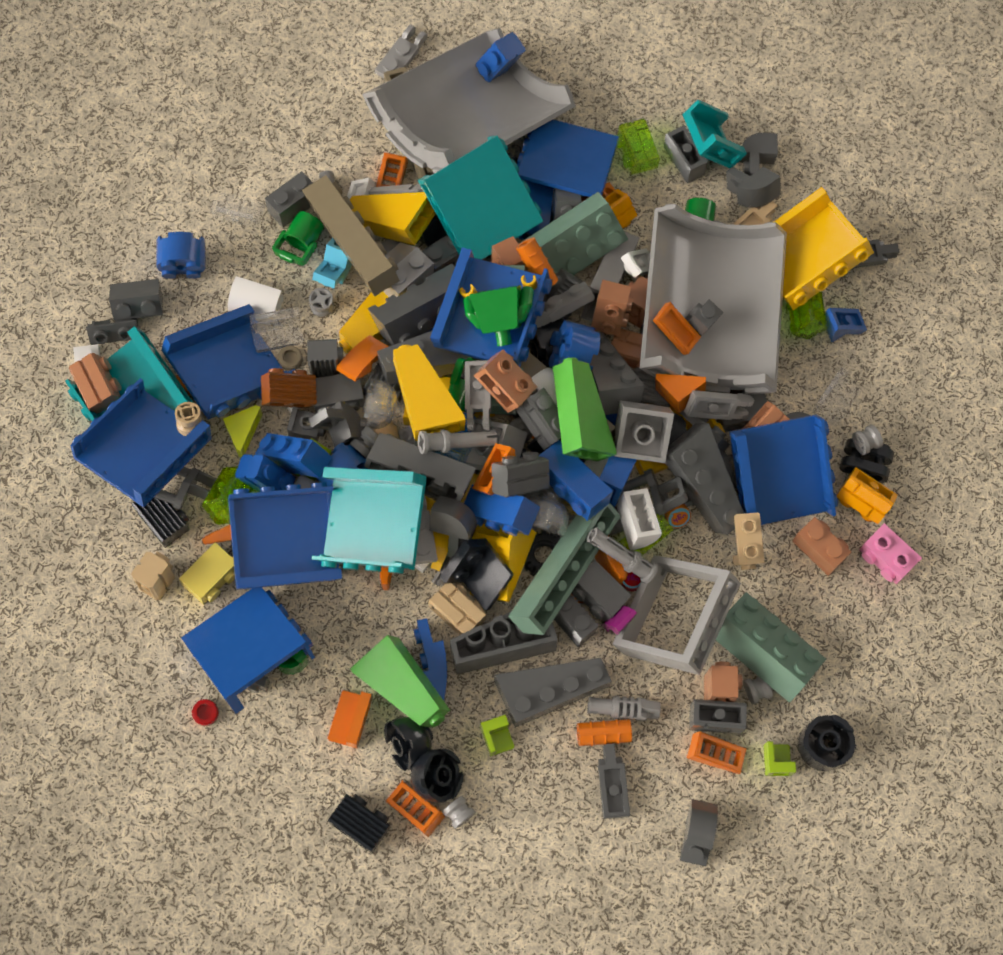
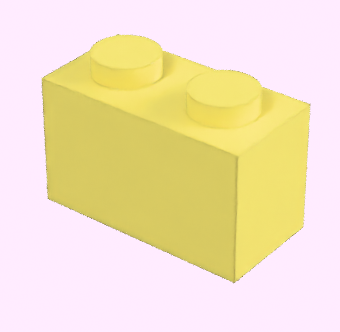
M215 542L179 578V581L203 605L207 601L212 602L219 596L221 592L219 589L226 582L230 584L235 580L233 558Z

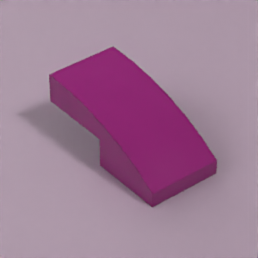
M622 606L612 618L603 622L601 626L607 632L612 630L618 636L635 618L637 612L630 607Z

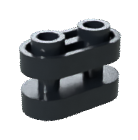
M847 439L844 452L850 456L842 457L839 469L850 474L857 467L878 482H887L890 469L884 465H890L893 462L894 451L891 447L883 444L881 448H873L868 454L862 455L856 449L853 439Z

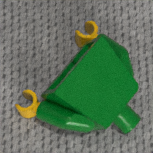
M525 275L521 277L522 290L521 285L477 292L476 288L470 284L471 290L469 293H466L463 287L460 288L459 292L464 298L465 316L483 334L495 332L497 346L512 344L510 329L521 327L532 307L534 290L538 285L535 275H533V281L530 283H526Z

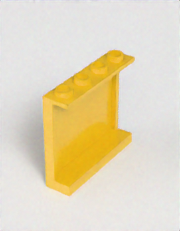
M822 187L774 221L787 233L783 298L793 311L799 306L804 305L817 293L825 290L838 278L846 275L848 271L859 263L867 260L874 253L868 239L863 238L831 202L827 192Z

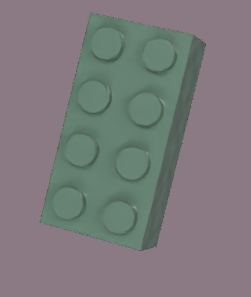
M599 192L527 238L535 237L539 246L542 247L544 255L548 258L551 267L554 268L555 273H558L563 268L572 275L577 274L628 240L610 205Z
M747 592L728 611L716 638L719 644L789 703L804 688L826 660L817 649L809 645L795 631L791 630L776 615L772 614Z

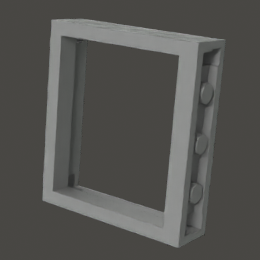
M654 555L651 562L658 565L657 574L649 583L641 582L637 588L636 595L630 605V608L634 609L637 614L619 635L615 636L613 645L626 656L700 675L741 583L728 570ZM667 572L715 582L683 654L635 642Z

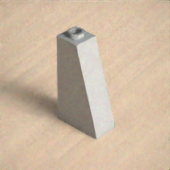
M625 232L628 240L604 256L590 285L595 300L584 305L581 318L592 322L602 280L622 283L627 271L624 268V262L621 257L628 252L636 251L640 237Z

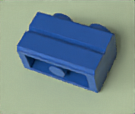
M511 32L495 41L476 62V67L487 82H491L505 74L524 54L526 48L517 35Z
M244 454L235 473L237 479L257 492H260L259 488L275 487V491L285 490V486L294 485L295 476L286 472V470L264 455L253 456L251 454Z

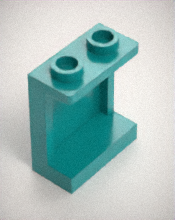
M697 100L682 114L700 156L731 168L747 154L743 146L727 140L721 125L729 118L727 112Z

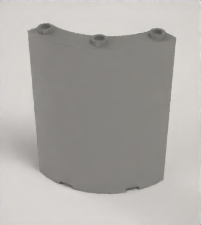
M501 28L486 31L362 95L376 122L381 121L387 129L386 136L395 147L421 168L429 167L435 173L488 141L487 137L498 135L508 145L576 107L572 92L568 84H553L537 77L519 59L505 74L491 82H487L479 73L476 62L495 41L504 37Z
M667 204L664 207L655 208L640 369L653 377H656V374L706 377V392L729 394L730 390H745V394L777 392L787 233L776 222H767L760 225L725 224L720 221H710L695 216L677 204ZM710 299L724 313L701 336L690 353L683 355L652 320L665 303L671 302L685 318L698 303L703 306Z

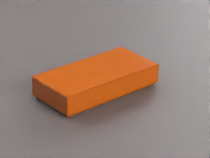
M671 302L665 303L652 320L683 355L689 354L701 338L699 333Z

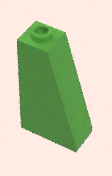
M574 357L564 359L563 363L553 366L563 455L597 462L617 455L589 363L578 361Z
M387 635L350 668L352 673L420 726L436 727L445 720L444 716L451 711L398 637Z

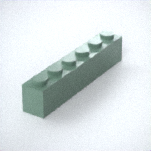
M611 503L588 521L582 515L576 514L508 616L523 633L545 634L599 551V548L587 542L589 532L594 528H598L608 536L621 517Z

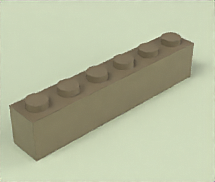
M327 175L302 190L309 205L374 296L400 281L395 272L399 270L392 257L388 259L385 257L387 254L385 248L380 241L375 243L374 239L376 237L369 226L364 228L363 224L365 222L358 211L353 213L352 209L354 207L347 196H341L343 192L336 181L332 183Z

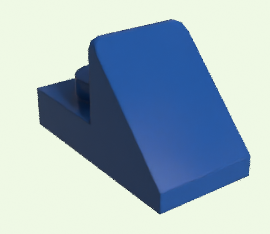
M829 308L826 310L823 323L831 342L838 340L846 334L859 335L867 331L859 309Z

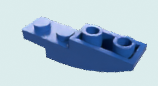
M427 618L417 620V629H413L416 644H422L424 653L419 654L422 669L428 668L427 671L423 672L445 702L447 661L444 642L442 640L433 643Z

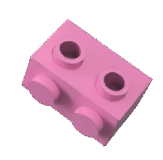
M885 523L859 549L866 562L875 564L881 570V575L887 581H893L895 584L922 559Z

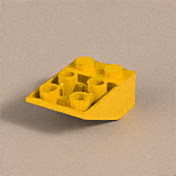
M485 524L482 527L477 526L472 539L486 538L514 574L497 600L510 602L537 533L533 529H531L529 535L518 533L517 536L502 531V528H500L499 532L491 530Z

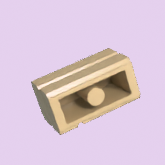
M150 551L146 552L140 560L141 564L137 565L131 573L132 579L139 590L155 600H161L167 591L165 588L170 587L175 579L172 572L174 567L169 563L170 559L158 551L155 554Z
M460 583L444 584L428 601V607L458 635H461L481 625L487 619V614L485 613L486 610L482 608L476 599L472 601L466 595L468 592Z

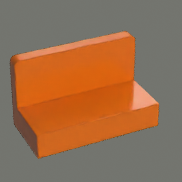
M345 690L342 691L328 735L329 741L358 748L372 702V694L361 691L359 695Z

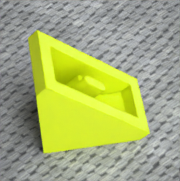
M255 405L223 418L225 427L239 457L246 454L261 420L262 411L260 406Z

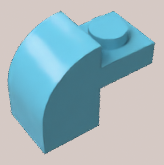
M333 238L327 243L324 260L313 272L312 280L331 288H335L338 283L343 284L352 267V264Z

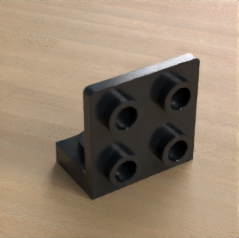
M486 538L464 540L440 575L445 584L463 582L484 610L491 609L514 576L513 572Z

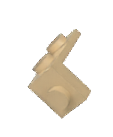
M760 514L734 515L737 555H733L734 566L741 565V570L756 569V564L765 563Z

